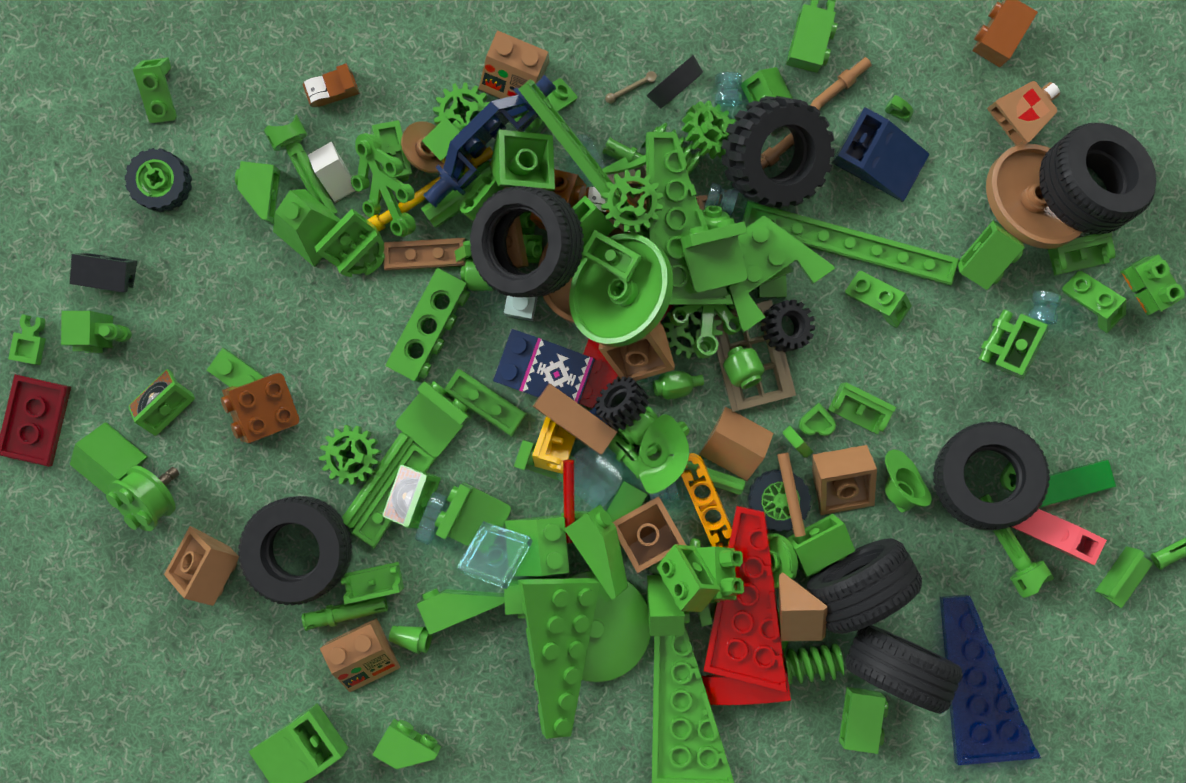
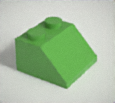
M551 515L504 520L509 576H547L569 573L566 531L564 530L565 519L563 516Z

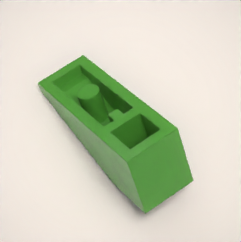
M600 504L564 530L613 600L628 588V582L616 526L612 522L611 516Z
M435 588L423 593V599L417 603L428 633L431 635L504 604L505 597L504 593L449 589L439 592Z

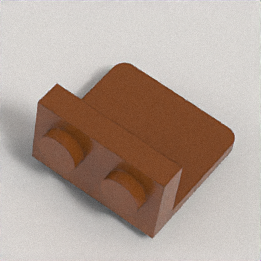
M275 373L239 387L231 386L222 390L224 397H221L222 406L225 412H230L234 423H231V429L235 438H240L242 442L251 443L299 423L298 413L285 378L281 373Z

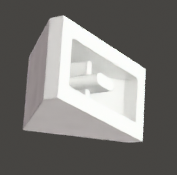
M332 142L308 155L314 173L335 203L356 191L351 185L352 176Z

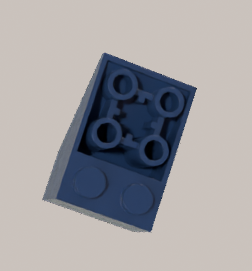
M864 107L854 120L831 163L904 202L930 154L890 120Z

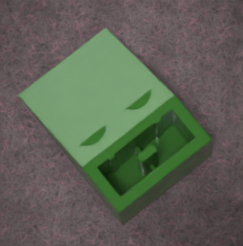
M316 703L248 752L270 783H304L342 758L348 750V746L319 704Z

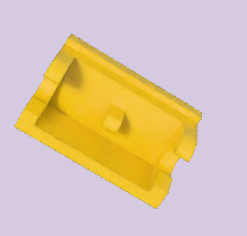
M545 417L532 455L534 466L563 474V460H569L576 438L548 417Z

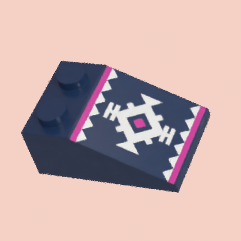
M511 329L493 381L538 398L550 383L580 404L596 359Z

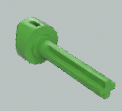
M295 115L292 123L288 125H268L264 129V133L273 150H286L307 191L331 212L337 214L335 206L323 184L314 173L311 162L300 144L307 136V132L298 115Z
M989 494L979 498L981 501L994 503ZM1010 527L993 530L1017 569L1015 574L1010 577V580L1021 597L1025 598L1038 593L1043 583L1054 579L1044 561L1031 563L1030 558L1023 550Z

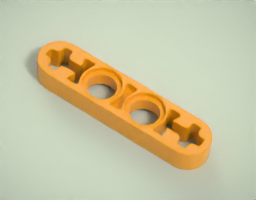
M689 453L688 461H692L693 464H699L696 467L699 478L694 481V476L690 469L684 470L681 477L712 547L728 548L730 539L727 546H724L723 543H718L719 533L717 530L722 527V533L728 539L732 531L731 523L703 459L697 454ZM706 485L711 491L710 495L706 498L697 497L694 492L696 487ZM709 510H717L720 512L721 518L719 521L711 523L707 521L705 515Z

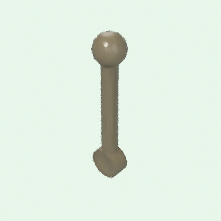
M649 71L645 78L614 94L608 93L605 97L606 102L612 104L616 98L647 82H655L657 78L656 73Z

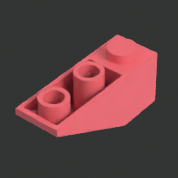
M1040 509L1026 521L1012 526V528L1091 565L1096 564L1107 541L1094 533Z

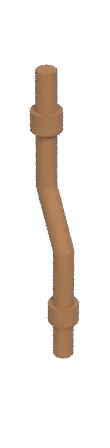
M864 57L850 70L846 69L837 77L838 80L812 101L811 106H815L820 110L821 107L844 88H850L856 83V78L872 66L870 60ZM791 133L773 148L769 147L761 154L763 170L767 166L772 167L780 160L779 156L794 145Z

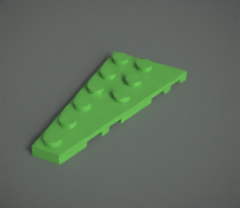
M647 132L646 176L648 174L651 175L649 181L651 185L659 183V187L655 192L663 194V198L657 201L658 204L663 205L662 211L654 212L658 215V220H648L651 227L647 229V238L664 251L672 268L673 290L669 305L733 304L725 286L699 293L693 291L680 238L690 235L691 228L707 224L695 196L694 184H691L686 169L687 163L677 133ZM651 197L647 199V214L651 208Z
M684 624V635L654 636L652 783H735L686 625Z

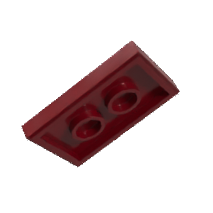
M14 374L0 432V456L48 467L53 466L71 386Z

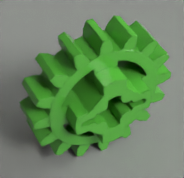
M465 82L462 89H458L456 83L453 84V91L451 92L444 88L445 97L436 98L440 107L433 108L434 114L439 115L434 119V122L438 125L446 117L451 123L456 120L464 128L490 103L485 102L488 98L487 94L484 92L478 95V86L475 85L472 90H469L468 84ZM464 97L471 98L475 101L469 102L465 100ZM454 100L450 109H447L448 105ZM460 104H462L463 109L466 111V123L460 116Z
M699 101L696 105H692L686 112V116L682 119V122L685 123L682 131L689 134L685 140L694 143L692 146L693 150L701 149V156L704 157L706 153H709L711 159L717 156L722 159L721 156L726 155V149L722 148V143L729 136L726 130L729 124H734L736 120L729 119V111L722 112L720 104L713 107L711 101H707L705 104Z
M625 170L624 178L615 174V184L610 182L605 184L609 193L601 194V198L607 200V203L601 205V210H609V213L605 216L606 221L614 219L613 228L616 229L621 224L624 226V233H627L630 227L634 228L635 233H639L640 225L649 229L651 226L648 220L657 221L659 217L654 212L662 211L663 205L657 203L658 200L663 198V194L655 192L659 187V183L651 185L649 183L651 175L648 174L643 179L640 177V170L636 171L635 176H631L629 170ZM628 183H636L643 187L641 189L631 188ZM618 190L621 200L613 207V195ZM630 195L632 199L640 197L636 204L637 208H634L632 205L624 207L628 199L627 196ZM651 197V208L647 214L643 205L644 201ZM624 214L632 215L636 220H626L621 216Z
M702 307L697 312L702 313ZM714 310L712 335L714 337L723 336V332L717 330V327L723 324L722 320H714L717 316ZM681 313L675 314L677 319H679L680 316H682ZM694 313L691 314L689 318L691 317L696 326H701V320L697 319ZM688 318L683 325L676 328L671 321L670 323H663V327L669 329V332L666 333L667 339H672L669 347L674 348L677 346L676 354L678 356L685 351L687 359H691L692 353H695L693 348L695 339L690 333H686V329L690 328V319ZM700 329L696 331V339L700 337ZM677 339H688L691 342L692 348L682 345ZM700 344V348L703 351L705 350L707 352V346L705 344Z
M344 425V432L335 428V437H325L329 442L328 446L322 445L320 449L326 451L325 455L319 457V460L327 462L322 468L323 471H332L329 478L335 480L339 477V484H346L349 479L350 485H357V478L362 482H366V473L373 475L376 473L372 468L373 464L380 465L381 463L375 459V455L381 454V450L374 449L378 440H369L371 432L366 430L362 433V427L355 426L352 431L351 426ZM347 438L344 444L337 446L340 441ZM362 443H364L367 448V454H365L361 447ZM347 451L355 453L354 459L346 457ZM334 456L336 457V459H337L338 462H339V466H338V467H337L336 464H335ZM365 464L359 471L352 473L355 471V467Z

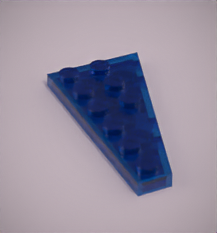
M955 595L940 597L945 658L959 665L963 673V677L960 683H958L959 687L954 692L955 696L951 700L950 705L955 763L957 765L1040 759V754L1035 748L1029 729L1018 710L1019 706L1009 683L994 655L995 651L992 644L989 643L984 632V626L971 596Z

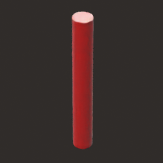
M563 460L565 528L575 522L574 460ZM566 533V542L573 543Z

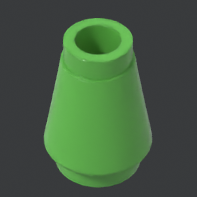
M393 626L390 630L389 642L416 654L421 652L427 653L432 642V634L429 635L426 627Z

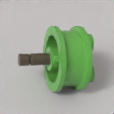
M132 466L127 470L125 478L121 481L114 480L108 485L106 499L124 516V521L133 530L140 528L144 531H152L157 527L158 520L162 516H170L175 512V501L166 486L171 480L179 476V472L176 468L171 467L165 474L157 478L153 473L141 466Z

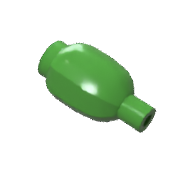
M684 371L666 372L661 374L659 379L653 380L655 395L662 396L668 400L684 397L691 393L693 387L704 385L703 375L691 376Z

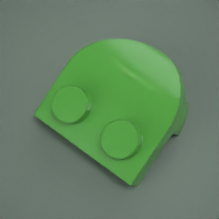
M353 209L314 247L316 253L335 265L339 273L347 277H352V274L361 273L369 275L380 267L385 258L384 242L379 231L371 222Z

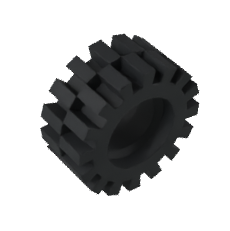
M786 300L770 306V309L764 312L766 316L761 322L766 323V325L761 326V331H766L767 335H764L763 338L764 340H771L768 343L770 347L776 346V351L789 352L803 348V346L810 343L808 340L814 336L810 331L815 330V325H810V322L815 320L814 316L808 317L807 314L811 311L809 308L803 309L804 303H797V300ZM784 316H788L794 324L792 336L786 335L782 329L781 322Z
M624 376L621 378V381L618 378L615 379L613 385L611 383L607 384L608 389L606 391L602 389L600 392L602 397H597L596 401L598 404H595L596 413L614 430L619 428L624 430L626 425L629 427L633 426V421L641 419L639 414H645L646 409L644 406L649 404L647 400L649 397L643 388L633 378Z

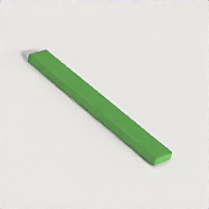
M530 79L518 90L600 194L609 193L605 184L607 182L613 184V182L535 82ZM618 190L613 195V207L621 200ZM626 202V204L624 205V207H625V206L628 207L630 204H629L628 202ZM624 214L621 216L626 220H636L632 215ZM640 225L639 233H635L633 227L629 228L630 233L647 238V229L643 225Z
M748 201L742 219V222L745 221L746 228L762 216H766L768 219L774 220L775 224L807 247L948 286L953 284L959 258Z

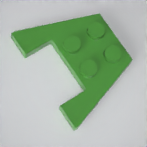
M762 216L746 228L747 233L738 235L747 271V279L743 282L728 285L743 333L765 318L749 293L794 261L798 263L812 284L835 269L832 264L766 216Z

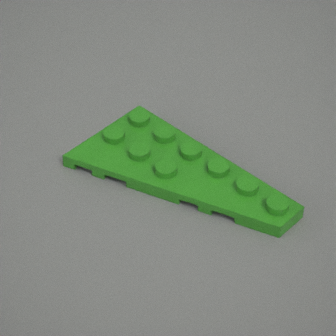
M596 578L518 580L519 589L522 591L523 613L526 615V634L531 666L535 674L534 686L538 693L541 731L546 739L570 737L600 582Z

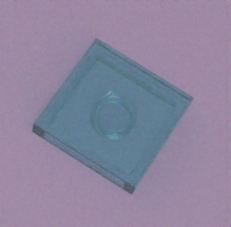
M483 521L456 568L459 573L507 589L533 541L530 536Z

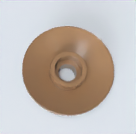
M415 122L409 125L403 132L401 138L402 150L408 161L416 168L428 173H438L439 171L436 169V166L439 164L443 168L444 164L422 142L436 125L429 122Z

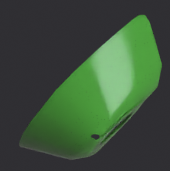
M667 414L661 415L651 423L645 432L639 450V476L646 492L649 494L658 493L673 484L684 472L689 459V444L686 435L674 418ZM653 443L659 444L662 449L660 458L655 461L649 460L646 455L648 446Z

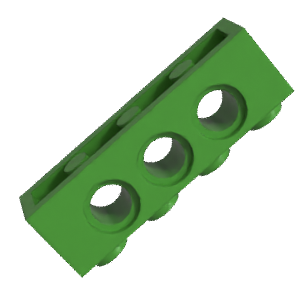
M439 268L436 269L385 365L386 367L415 382H419L420 378L425 379L432 367L429 361L433 354L438 355L445 342L442 337L446 329L451 331L458 318V316L454 315L459 305L463 307L471 292L467 291L466 282ZM444 295L448 296L450 299L449 306L443 310L438 309L436 305L438 298ZM428 320H435L437 323V329L432 334H426L424 331V324ZM415 344H422L424 348L423 355L420 358L414 359L411 355L412 347Z

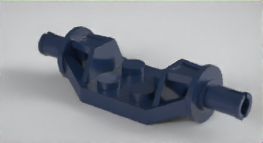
M545 75L536 83L546 97L556 90L554 84ZM517 87L513 90L516 94L515 96L491 101L450 141L444 167L442 168L439 164L436 166V169L441 173L439 175L441 178L423 194L435 208L452 190H457L463 196L466 194L464 189L481 174L470 163V160L478 158L485 151V145L492 138L496 139L499 129L505 130V125L509 122L517 131L524 132L537 117L541 119ZM524 115L518 122H516V121L514 120V119H516V118H518V117ZM466 166H468L470 169L461 178Z

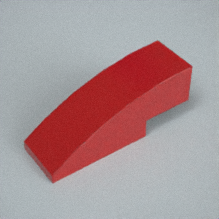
M786 670L787 693L716 674L702 676L710 705H747L791 701Z

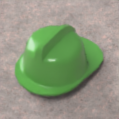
M893 449L888 451L885 456V464L890 476L885 484V493L890 501L895 504L901 513L907 512L915 506L926 507L930 505L932 501L931 493L924 484L915 464L900 450Z

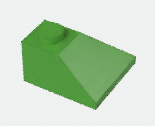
M306 189L290 190L275 211L273 232L312 266L316 267L323 257L316 253L314 247L341 219Z

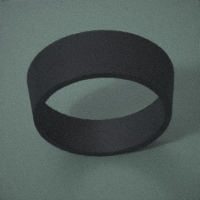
M694 55L646 95L660 109L703 73Z

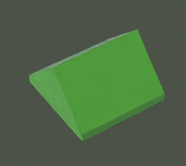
M499 129L490 166L498 186H526L554 191L553 135Z
M105 422L75 444L70 465L107 495L108 485L114 480L121 481L126 477L129 468L135 465L141 466L148 456Z

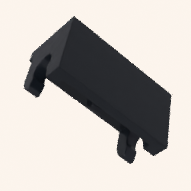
M86 252L72 254L70 284L123 293L127 292L128 287L133 288L138 261Z

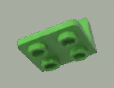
M734 218L717 222L718 228L708 230L707 225L691 228L690 235L680 238L693 291L699 293L743 282L747 279V271L738 235L747 233L745 221L735 223Z
M424 381L417 389L419 394L396 421V427L412 438L415 443L430 455L438 457L471 416L466 413L468 407L456 398L452 401L444 394L447 391L437 382L429 383Z
M465 482L461 483L459 488L454 486L447 501L451 502L447 512L441 511L434 526L438 527L435 535L443 539L450 537L487 555L491 552L505 524L504 520H507L511 512V506Z

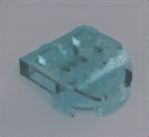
M587 446L576 452L570 459L574 460L575 493L592 508L600 504L604 507L622 482V466L610 449L606 448L603 454L599 455ZM559 473L556 478L563 483V474Z

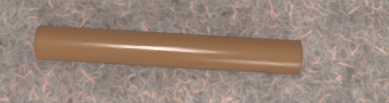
M789 453L777 454L795 537L804 536L806 533Z

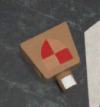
M1032 81L998 99L987 110L1016 146L1026 145L1057 113V108L1052 101L1060 95V90L1052 82H1049L1041 89L1037 82Z

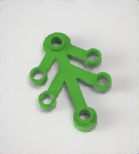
M367 133L358 135L355 141V149L360 156L358 174L351 178V185L354 190L360 192L369 188V168L373 173L369 200L365 201L362 205L365 215L372 217L381 212L380 199L382 194L393 218L390 223L393 234L405 237L414 233L416 229L415 220L410 214L401 213L392 193V190L395 191L396 197L401 203L411 201L415 197V192L411 185L403 184L393 177L402 173V162L397 157H391L381 150V143L375 135ZM380 163L384 165V170H382Z
M727 285L725 286L727 293L731 296L729 286ZM725 304L684 305L683 307H677L670 314L671 322L676 326H681L688 320L691 314L702 307L700 337L695 340L693 345L695 353L701 358H709L718 350V341L712 335L714 310L724 322L723 329L727 334L735 335L741 330L738 317H735ZM726 304L729 308L735 309L734 304ZM681 313L683 320H678L675 314ZM729 322H733L736 325V330L730 328ZM700 344H705L708 351L704 352L700 348Z

